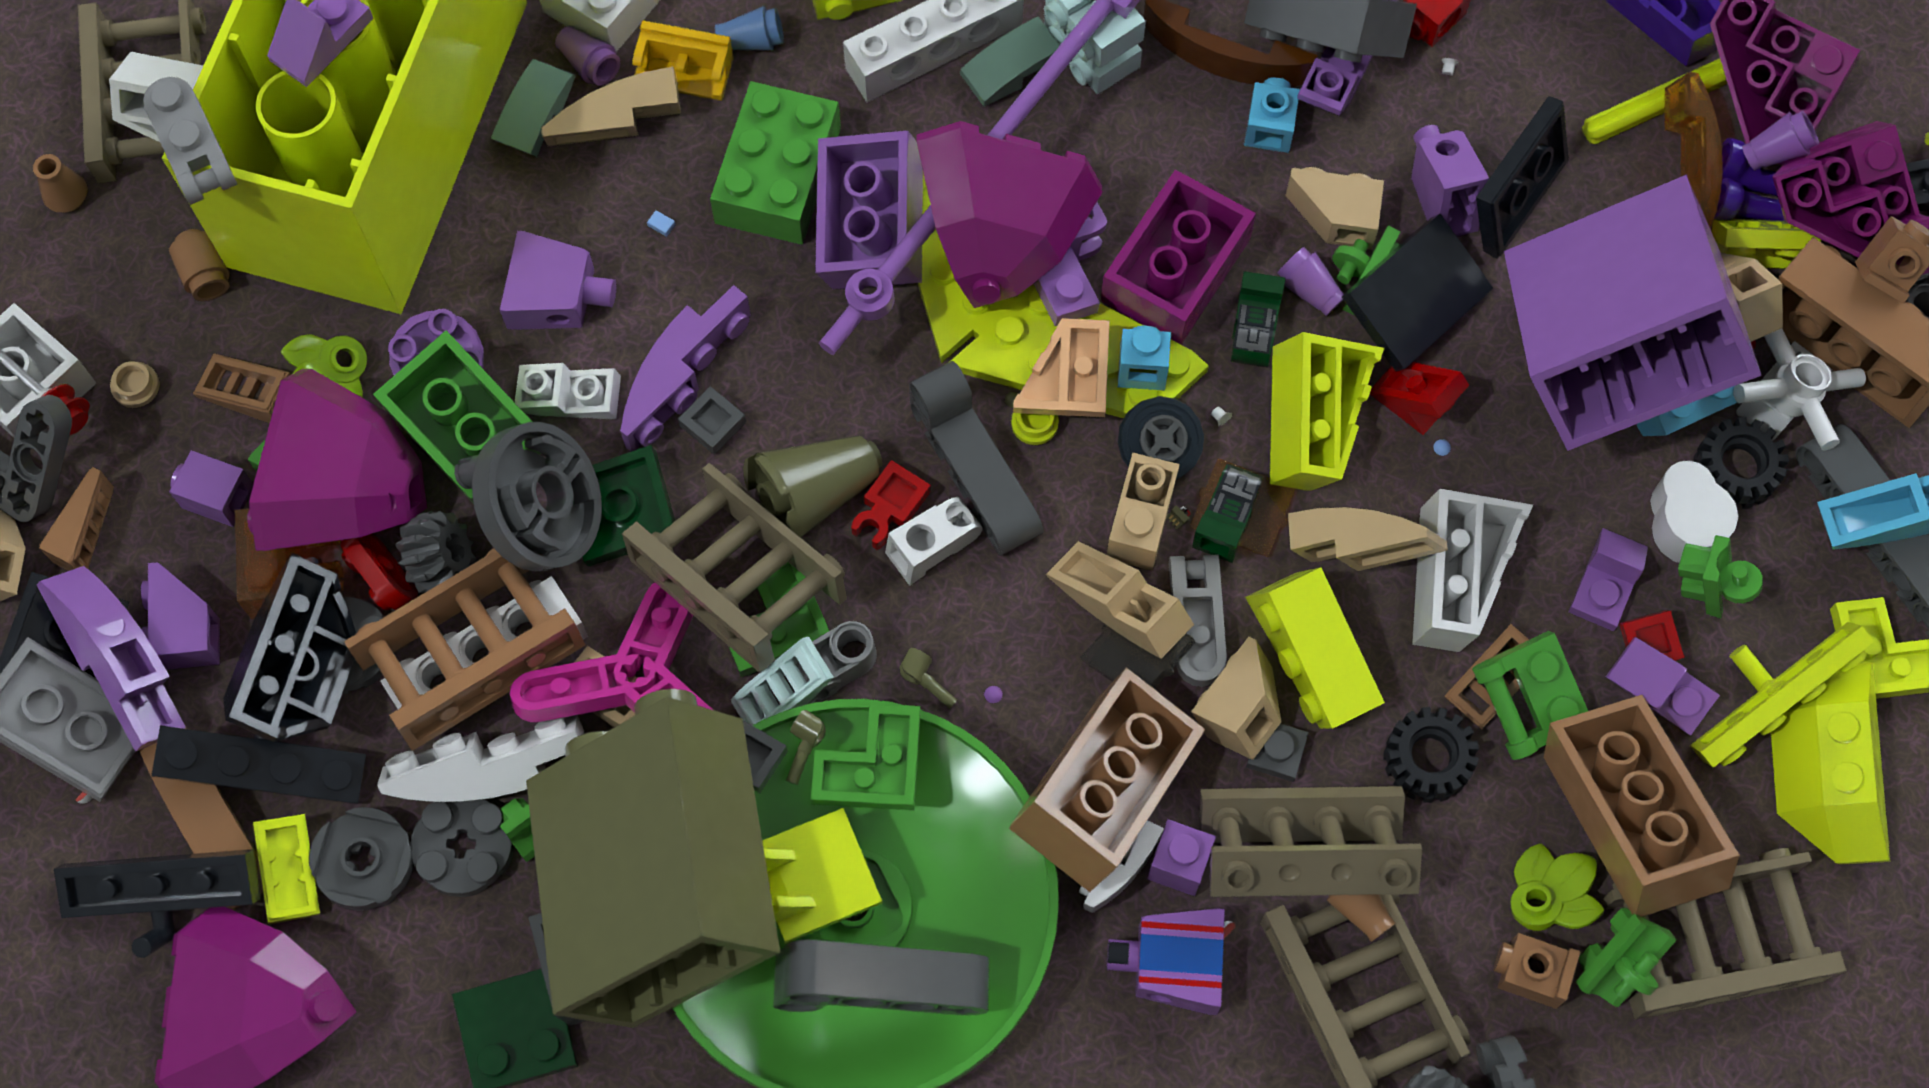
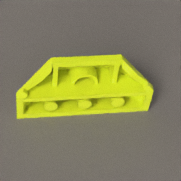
M1872 662L1859 663L1849 671L1841 672L1838 670L1824 681L1826 688L1820 695L1804 704L1798 701L1784 712L1786 716L1785 721L1775 730L1771 731L1777 814L1836 864L1890 862L1874 670Z

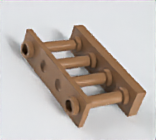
M494 548L481 560L379 621L366 624L354 636L344 641L363 671L376 663L402 705L400 709L389 716L412 751L510 692L511 685L520 675L529 671L551 667L585 646L580 632L567 610L564 608L554 615H549L523 576L529 570L513 565ZM505 585L533 626L530 630L512 641L505 640L480 602L481 599ZM461 611L464 612L489 651L487 656L467 668L462 667L437 628L438 625ZM420 637L446 678L443 683L423 695H419L393 653Z

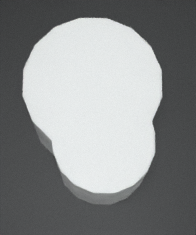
M1680 461L1672 465L1652 492L1650 502L1655 515L1652 525L1654 541L1660 551L1675 562L1680 563L1686 543L1712 548L1715 535L1729 538L1736 529L1738 520L1736 503L1728 491L1716 484L1710 471L1700 463Z

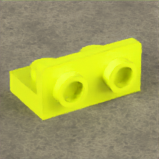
M1713 220L1712 234L1720 253L1754 258L1765 268H1787L1812 237L1821 242V239L1785 221Z

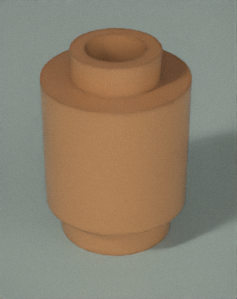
M190 229L177 235L175 241L169 247V254L185 291L192 294L193 298L198 301H209L223 295L229 289L228 279L230 273L206 232Z

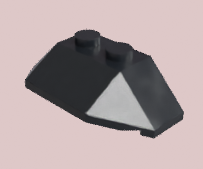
M294 553L288 557L254 618L224 695L225 721L272 742L324 730L331 725L355 659L344 641L356 634L349 609L340 593L342 587L337 574Z

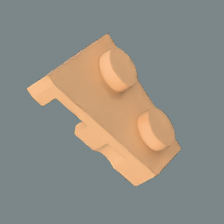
M1062 318L1051 336L1050 343L1035 363L1022 391L1014 399L1013 413L1105 417L1109 320Z

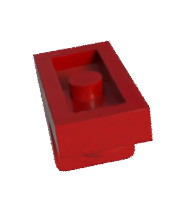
M1412 362L1407 368L1395 372L1391 366L1371 388L1370 395L1420 434L1424 435L1444 413L1455 405L1456 400L1467 389L1469 383L1461 371Z

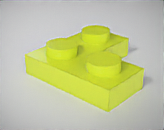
M1884 597L1837 602L1830 608L1835 631L1847 622L1863 626L1875 641L1864 650L1867 655L1860 663L1872 662L1876 699L1929 693V639L1896 643Z

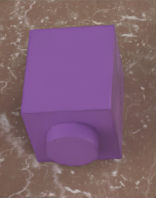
M191 450L184 464L178 465L171 478L169 493L182 509L234 527L252 492L254 484L242 468Z
M1167 819L1147 879L1195 896L1216 836Z

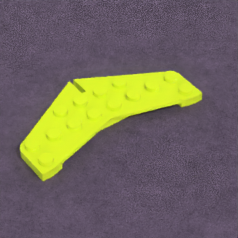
M924 173L922 215L930 206ZM935 229L922 245V283H918L941 363L974 336L976 339L951 361H954L965 375L1022 390L1032 373L1035 363L1050 343L1051 336L1057 326H1054L1034 284L1018 296L973 308L954 278L937 230ZM1101 303L1098 313L1080 318L1109 320L1106 414L1124 418L1130 409L1143 400L1158 396L1178 399L1208 372L1209 365L1197 354L1170 339L1169 370L1165 391L1117 387L1123 329H1133L1144 325ZM1130 368L1129 372L1156 373V370Z

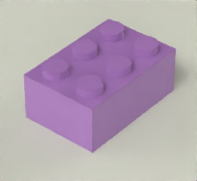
M908 130L818 138L815 273L832 289L846 288L848 280L858 271L864 269L878 270L922 216L923 169L917 142ZM922 246L892 282V285L922 283Z

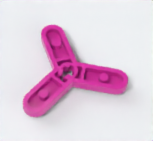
M653 583L646 591L616 655L533 670L520 675L510 687V698L515 714L525 721L543 722L625 705L635 712L634 705L638 699L649 693L664 689L689 691L696 696L698 706L713 710L669 671L693 615L658 584ZM643 663L644 677H638L635 683L628 682L627 677H634Z

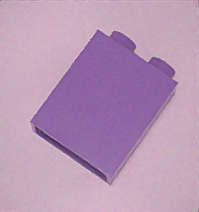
M1687 175L1504 251L1530 378L1567 451L1761 376L1720 250Z

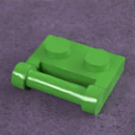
M1551 631L1523 642L1472 668L1478 684L1484 683L1509 740L1505 746L1512 760L1530 756L1538 751L1540 747L1545 746L1550 723L1588 711L1557 637ZM1511 669L1537 726L1528 732L1525 730L1502 677Z

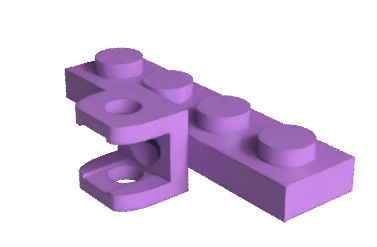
M1096 202L1090 212L1092 219L1087 217L1062 261L1033 283L1054 326H1058L1062 318L1080 319L1098 313L1100 302L1079 263L1080 260L1097 254L1102 246V239H1100L1099 234L1106 229L1107 219L1098 202Z

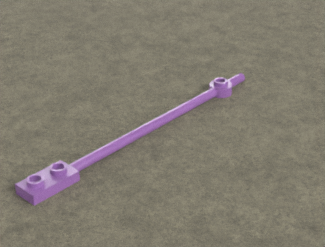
M1095 0V3L988 133V136L1003 140L1005 134L1012 135L1110 12L1113 11L1126 19L1140 0ZM931 205L878 270L864 269L855 273L848 280L845 288L848 307L819 342V345L827 353L834 355L862 319L877 320L891 311L895 302L892 282L936 229ZM868 286H874L877 288V290L870 295L861 293V291Z

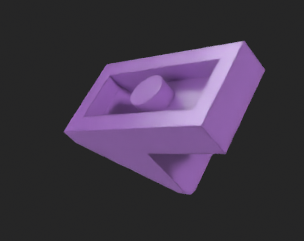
M286 0L267 55L269 61L307 87L374 19L370 8L359 0H314L308 7L298 0Z
M1602 528L1568 612L1614 631L1619 624L1633 586L1643 573L1648 547Z
M1633 637L1605 676L1631 696L1643 695L1651 710L1690 736L1720 696L1687 673V668L1636 637Z

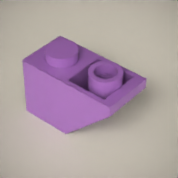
M158 562L148 563V580L143 581L141 585L142 603L144 608L148 610V626L142 627L141 630L154 648L165 669L220 664V618L204 600Z

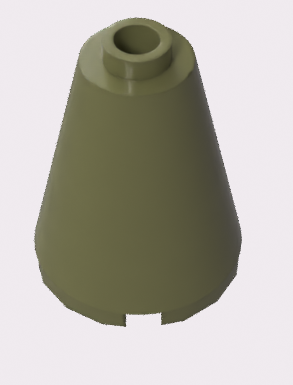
M858 435L755 453L753 456L745 459L743 472L747 491L756 488L761 502L759 504L801 538L879 477V468L882 467L883 462L880 451L875 443L872 441L867 442L862 436Z

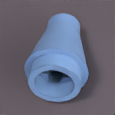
M762 6L728 22L715 25V34L730 37L732 50H774L775 45L784 43L782 23L776 8L767 10L765 6Z

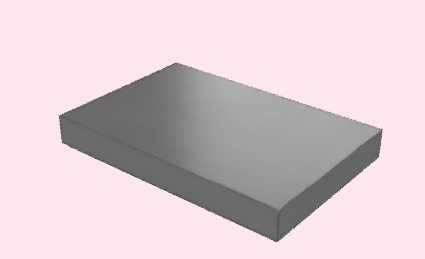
M27 637L0 674V743L101 802L135 753V750L98 680Z

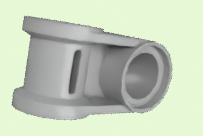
M847 621L812 641L834 678L808 704L822 702L834 695L841 687L866 674L873 668L876 662L877 651L871 631L864 624L857 621ZM859 641L866 645L864 652L857 657L848 658L841 654L842 648L849 642ZM798 662L796 666L806 682H808L810 679Z

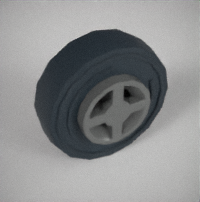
M1158 396L1143 400L1127 412L1119 426L1118 446L1122 460L1128 467L1132 453H1137L1180 464L1176 478L1178 479L1195 467L1202 454L1204 434L1200 420L1189 406L1175 398Z

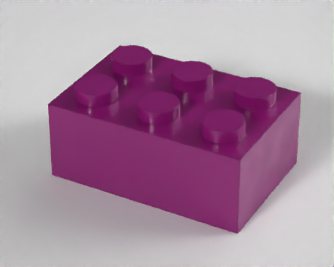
M1175 169L1104 274L1101 302L1144 326H1152L1159 331L1171 332V340L1182 345L1250 241L1256 213Z

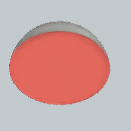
M82 792L76 798V801L84 804L91 801L92 797Z
M1224 921V939L1235 928V923L1232 921Z

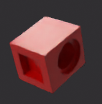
M1404 0L1417 4L1409 36L1415 40L1422 39L1429 46L1433 47L1466 15L1471 0Z

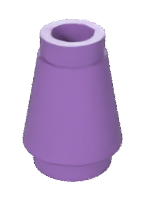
M567 26L558 33L555 40L556 48L561 51L586 83H595L602 86L609 83L616 76L620 68V58L616 55V50L612 45L577 30L573 26Z
M1804 111L1795 115L1788 112L1753 138L1751 142L1743 145L1742 148L1750 166L1756 171L1762 167L1809 155L1810 149L1819 145V139Z
M1305 247L1294 254L1277 273L1280 277L1286 278L1284 287L1317 310H1320L1325 316H1328L1343 301L1341 296L1344 294L1340 291V287L1317 253L1311 254Z

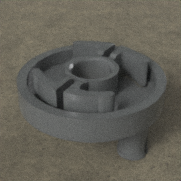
M544 422L523 423L498 432L487 441L479 455L460 459L458 461L460 464H456L454 473L456 480L463 488L472 489L475 512L486 538L494 549L513 565L529 571H548L576 562L592 546L601 521L602 502L600 487L588 456L581 446L565 431ZM525 441V442H524L525 448H529V449L536 450V451L542 453L543 455H545L546 457L544 458L543 456H541V455H539V454H537V453H535V452H533V451L524 450V449H523L522 442ZM537 482L540 483L545 491L547 499L546 509L538 501L536 494Z

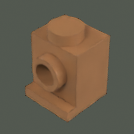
M1891 216L1855 261L1863 280L1904 303L1910 296L1908 291L1929 266V230L1914 220H1909L1905 224ZM1905 256L1902 262L1897 265L1896 261L1900 257Z
M1518 933L1511 940L1510 944L1502 942L1493 968V971L1501 973L1497 988L1557 1009L1568 998L1580 951L1572 948L1566 950ZM1529 958L1543 962L1545 967L1544 973L1537 974L1531 971L1528 965Z

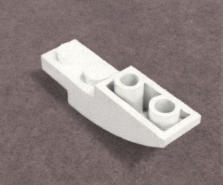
M578 715L565 719L558 718L543 721L534 727L535 730L523 735L516 736L515 733L501 735L492 740L486 749L483 748L476 732L464 737L460 733L450 734L436 741L432 745V749L416 755L413 751H406L390 758L385 763L386 766L382 768L377 786L381 794L431 802L480 800L520 792L527 789L526 780L545 770V762L566 755V744L573 738L584 734V729Z

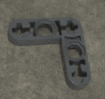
M45 395L24 405L20 412L10 457L0 451V510L21 522H28L45 514L53 504L72 427L70 411L60 398L53 395ZM31 448L37 451L41 457L43 469H39L33 462L30 454Z

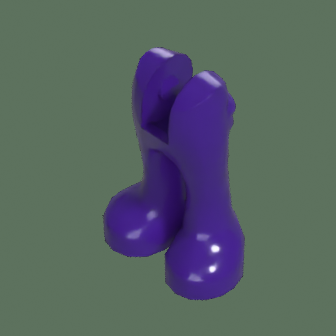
M1727 138L1720 146L1710 172L1709 186L1714 188L1710 192L1706 203L1708 216L1713 220H1732L1735 217L1758 220L1785 221L1779 199H1771L1747 192L1753 191L1777 196L1772 178L1776 171L1763 168L1754 171L1747 161L1742 148L1745 143L1734 138Z

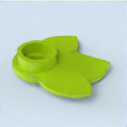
M312 334L302 335L291 340L281 350L283 357L296 367L292 374L301 369H313L356 395L363 397L359 377L365 371L367 354L362 344L356 339L341 335L327 341ZM343 350L350 354L352 361L349 367H342L337 363L336 354L338 351Z
M1536 844L1527 849L1519 858L1514 868V877L1518 888H1516L1511 897V912L1517 922L1533 931L1548 929L1553 924L1570 929H1580L1595 922L1604 913V908L1601 904L1587 894L1596 879V859L1581 853L1564 854L1554 859L1550 851L1543 844ZM1531 899L1545 901L1539 907H1533L1527 902Z

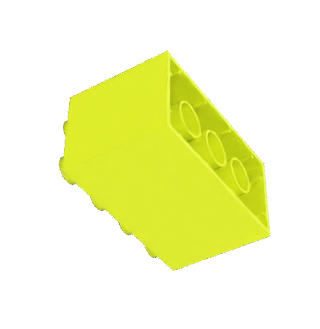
M233 0L193 91L201 104L238 185L224 191L220 186L203 194V200L190 205L227 268L402 314L526 8L527 1L359 0L370 8L374 19L305 87L270 62L267 56L286 0ZM314 0L298 1L308 7ZM164 152L162 160L180 188L176 175ZM208 165L204 168L194 171L193 175H196L212 167L211 165Z

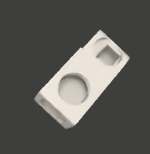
M954 497L937 507L936 505L891 531L888 534L885 553L909 586L925 576L927 570L973 542L981 534L983 528L962 499Z

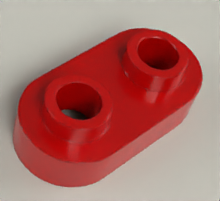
M373 533L358 538L341 540V548L344 551L341 554L343 561L350 569L363 577L370 587L368 590L370 597L378 606L388 611L391 609L397 610L418 597V591L413 582H406L404 570Z

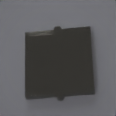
M1105 624L1102 627L1103 632L1080 658L1089 667L1112 682L1127 667L1155 689L1165 676L1173 675L1174 666L1196 642L1193 637L1186 633L1160 659Z

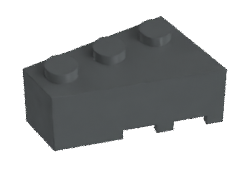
M1249 0L1244 24L1261 28L1259 36L1267 39L1286 42L1287 35L1298 38L1296 46L1303 49L1323 52L1324 46L1335 48L1334 57L1343 60L1361 62L1362 55L1404 58L1417 4L1394 0Z

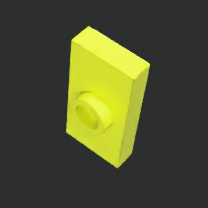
M305 814L253 822L268 924L320 915L315 876H312L309 866L310 844Z

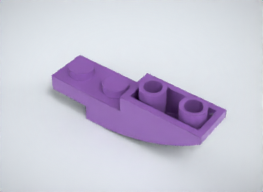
M733 285L702 316L687 305L654 343L632 384L624 409L620 431L625 447L630 452L637 450L641 445L646 447L653 444L663 432V424L675 412L682 414L695 402L697 398L696 392L699 388L695 371L693 370L701 371L713 361L717 353L716 348L728 337L735 339L746 329L749 323V316L751 315L748 297L736 286Z
M85 566L39 581L37 587L81 670L92 669L135 752L157 743L160 725L185 729L186 726L163 685L170 677L141 628L107 586Z

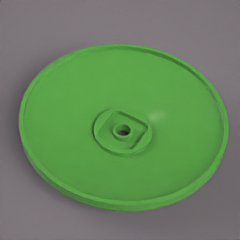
M837 699L788 709L752 725L786 745L788 750L762 792L758 793L754 790L762 841L843 808L882 900V904L868 909L867 914L858 921L844 919L793 941L820 940L983 955L989 958L988 1012L981 1015H951L826 1005L820 1010L810 1012L782 1011L773 1008L775 955L673 1007L677 1017L694 1040L715 1061L736 1077L756 1088H944L972 1071L992 1055L1011 1035L1027 1013L1047 971L1056 937L1059 909L1056 866L1009 829V826L1030 796L1008 766L985 744L964 729L939 716L921 710L914 810L812 805L811 789L815 750L866 752L869 704H902L870 699ZM808 710L821 719L826 727V734L822 741L812 749L799 783L795 785L787 782L786 779L797 748L802 740L793 735L790 729L800 712ZM775 922L779 948L781 950L788 943L785 944L779 926Z

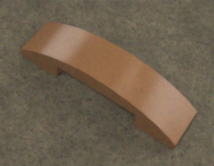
M157 743L139 750L150 775L152 774ZM152 777L168 810L194 854L254 849L260 894L263 893L257 849L246 836L219 787ZM242 905L228 906V908L235 910Z

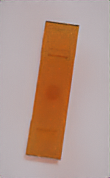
M1689 72L1665 87V131L1681 133V177L1687 175L1707 223L1711 227L1721 192L1722 145L1716 114L1707 89L1698 73Z

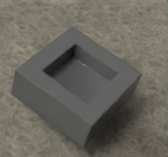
M710 386L678 418V422L683 430L715 455L746 423V417L744 413Z
M743 720L753 787L756 792L761 793L788 750L786 745Z
M1280 724L1253 760L1248 758L1246 768L1294 782L1309 732Z

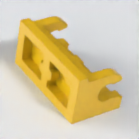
M642 20L632 65L637 66L635 75L642 72L674 67L679 93L722 101L734 58L729 36Z

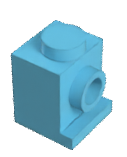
M1269 78L1264 83L1255 82L1244 146L1289 153L1299 100L1297 97L1300 89L1291 88V84L1282 78Z
M1137 326L1133 329H1123L1120 341L1117 387L1165 391L1169 370L1171 332L1159 331L1152 326ZM1130 368L1156 370V373L1129 372Z

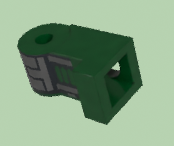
M1243 272L1232 335L1234 340L1230 362L1268 368L1285 277Z
M1227 463L1208 507L1197 526L1192 548L1210 555H1218L1220 559L1233 563L1252 516V508L1264 477Z

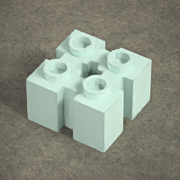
M1045 0L1044 24L1060 45L1095 3V0ZM1135 8L1126 19L1111 11L1069 63L1070 70L1075 79L1081 85L1088 83L1097 95L1140 68L1142 49L1138 46V43L1144 40L1146 20Z

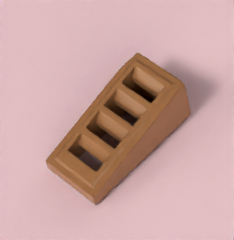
M213 354L193 395L205 401L270 423L280 382L291 374L286 371ZM225 371H231L232 374L223 391L216 390ZM243 377H248L239 396L234 395ZM261 382L265 383L258 399L254 400L253 398Z
M94 467L89 469L39 545V549L52 563L68 571L85 566L87 569L89 568L113 494V485L100 470Z
M1512 624L1508 626L1444 696L1481 730L1497 713L1486 688L1475 680L1476 677L1472 668L1502 653L1501 650L1506 645L1513 648L1529 640ZM1512 669L1509 670V672L1514 676ZM1516 678L1510 684L1504 680L1511 697L1520 689ZM1467 686L1490 705L1484 713L1462 694Z

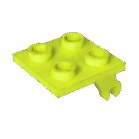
M843 808L762 841L775 922L779 926L785 944L882 904L879 892Z

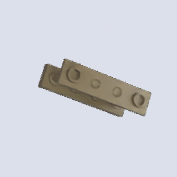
M178 0L179 15L113 23L111 19L106 20L97 3L78 5L84 162L97 183L116 181L115 165L122 164L123 159L164 153L161 143L150 137L120 141L116 136L114 137V125L120 123L112 118L109 79L123 61L115 62L113 58H110V47L117 46V41L180 33L181 53L156 57L201 65L199 35L207 33V26L202 8H195L192 0Z
M708 463L702 468L708 490L707 496L661 533L655 531L651 534L636 521L622 533L629 559L634 565L761 673L775 661L770 642L773 637L771 632L821 590L839 605L847 600L843 580L845 573L835 558L829 554L822 556L750 497L735 476L730 473L724 475ZM721 508L725 509L739 521L738 524L693 561L690 559L682 561L674 554L672 548ZM754 535L772 548L770 552L728 587L715 589L706 581L705 575ZM787 562L805 576L802 581L759 617L752 615L749 618L739 609V602Z
M1402 786L1201 789L1199 829L1216 836L1214 843H1221V846H1211L1210 896L1419 894L1422 846L1421 844L1396 843V840H1402L1405 794ZM1323 841L1324 845H1294L1293 842ZM1345 841H1375V844L1345 845ZM1242 842H1272L1273 846H1242Z
M1781 848L1759 855L1760 861L1736 866L1730 888L1724 890L1723 893L1744 962L1740 964L1742 971L1723 974L1721 967H1715L1696 900L1677 905V913L1695 972L1690 974L1692 981L1674 984L1671 976L1666 977L1660 959L1650 972L1657 981L1658 988L1652 995L1648 996L1638 992L1629 999L1634 1019L1637 1020L1831 981L1846 972L1840 951L1822 954L1820 947H1814L1792 878V873L1799 872L1812 862L1809 852L1791 855L1789 848ZM1771 878L1794 951L1789 954L1791 961L1773 964L1771 957H1765L1742 883ZM1615 883L1612 884L1613 890L1601 900L1604 910L1619 907L1628 908ZM1648 915L1643 916L1644 918H1646L1647 920H1649Z
M1379 894L1389 915L1396 923L1386 931L1387 937L1324 965H1321L1319 962L1312 964L1304 945L1308 944L1309 937L1348 920L1332 905L1300 919L1296 915L1289 917L1285 906L1282 905L1266 912L1260 922L1339 1088H1373L1378 1085V1079L1444 1049L1452 1065L1461 1062L1470 1054L1467 1047L1471 1043L1468 1030L1458 1015H1451L1396 904L1400 903L1399 894ZM1398 955L1411 981L1410 984L1347 1012H1344L1342 1009L1335 1011L1326 993L1331 990V984ZM1419 1002L1422 1003L1435 1029L1434 1031L1370 1060H1367L1364 1056L1358 1058L1350 1042V1039L1354 1038V1031Z

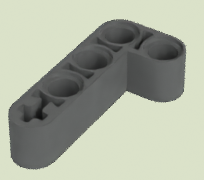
M950 361L909 383V394L913 415L917 422L922 420L928 431L924 434L939 459H946L951 468L947 472L963 498L969 497L974 505L971 511L982 526L996 552L1002 556L1043 534V526L1035 508L973 410L972 392L959 366L954 361Z
M799 940L788 943L775 957L773 1008L778 1010L810 1012L820 1010L826 1005L951 1015H981L988 1012L989 958L983 955L820 940Z

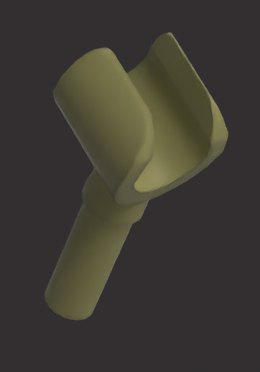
M910 648L899 668L901 676L913 684L921 685L928 689L950 709L958 700L932 676L926 673L932 663L931 657L921 650Z
M808 710L800 712L790 729L793 735L802 740L797 748L786 779L787 782L795 785L799 783L812 749L822 741L826 734L824 723Z

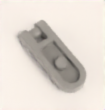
M178 77L161 78L152 83L145 92L143 99L144 107L189 205L203 200L204 193L220 186L224 191L238 185L191 86ZM208 165H211L212 167L196 175H193L194 171H197Z
M1203 555L1202 560L1185 561L1184 556H1169L1171 595L1180 600L1194 623L1192 628L1175 644L1177 670L1187 683L1199 687L1209 686L1213 684L1225 668L1227 658L1219 556ZM1203 579L1205 588H1187V580Z

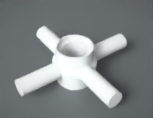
M1783 329L1765 335L1764 338L1780 369L1772 380L1736 385L1733 390L1736 402L1746 403L1770 399L1773 406L1785 415L1797 417L1804 414L1821 450L1826 451L1836 447L1840 441L1820 402L1824 399L1826 391L1862 387L1866 382L1864 370L1854 368L1830 371L1825 362L1810 354L1796 356Z

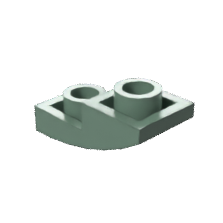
M1037 16L1002 36L977 54L960 69V75L985 107L1021 89L1023 78L1040 70L1060 44Z
M533 59L514 87L499 117L491 139L537 157L544 141L542 127L553 116H556L563 110L576 76Z

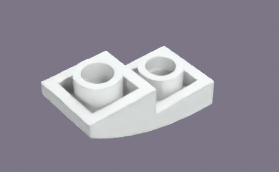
M564 363L519 365L515 404L524 413L532 415L616 419L621 375L615 368L570 371Z
M1147 821L1123 857L1127 859L1125 865L1119 864L1091 892L1081 886L1079 893L1087 897L1083 909L1093 913L1118 896L1143 869L1158 845L1164 828Z

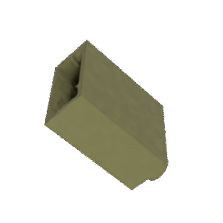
M664 689L644 695L634 705L635 716L610 731L590 732L573 738L565 746V758L526 780L553 1015L634 1028L780 953L743 719L698 706L696 696L682 689Z

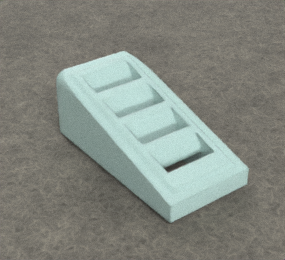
M805 637L800 639L765 670L744 685L732 697L731 702L739 716L747 723L754 725L785 710L807 705L834 677L811 639ZM798 662L801 664L805 673L809 677L810 680L808 682H806L803 675L796 666ZM784 676H786V678L788 679V681H789V683L791 684L792 688L794 689L795 693L793 692V690H792L791 687L789 686V684H788V682L786 681V679H785ZM771 689H772L773 693L775 694L776 698L778 699L780 705L778 704L777 700L775 699L774 695L772 694Z

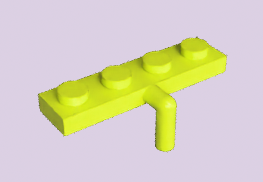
M1847 622L1775 679L1771 677L1745 644L1738 647L1729 657L1758 692L1693 742L1690 747L1703 762L1713 768L1719 763L1721 766L1732 763L1745 752L1746 747L1744 744L1760 732L1761 735H1765L1779 727L1786 719L1784 712L1798 701L1804 704L1820 695L1826 688L1824 681L1838 670L1841 672L1849 671L1862 662L1867 655L1864 650L1875 641L1863 626Z

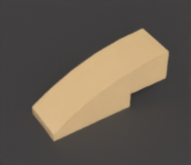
M674 67L642 72L620 79L582 97L562 110L542 127V135L547 146L638 136L636 119L680 114L678 84Z
M1340 507L1316 508L1288 513L1290 550L1310 562L1337 558L1356 571H1361L1448 551L1447 541L1427 527L1399 516L1375 510Z
M1079 541L1046 574L1050 580L1093 616L1160 659L1194 625L1178 598L1147 584L1139 570Z

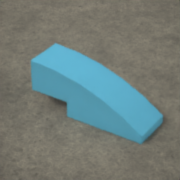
M1917 473L1817 502L1832 549L1880 544L1929 534V475L1918 478Z

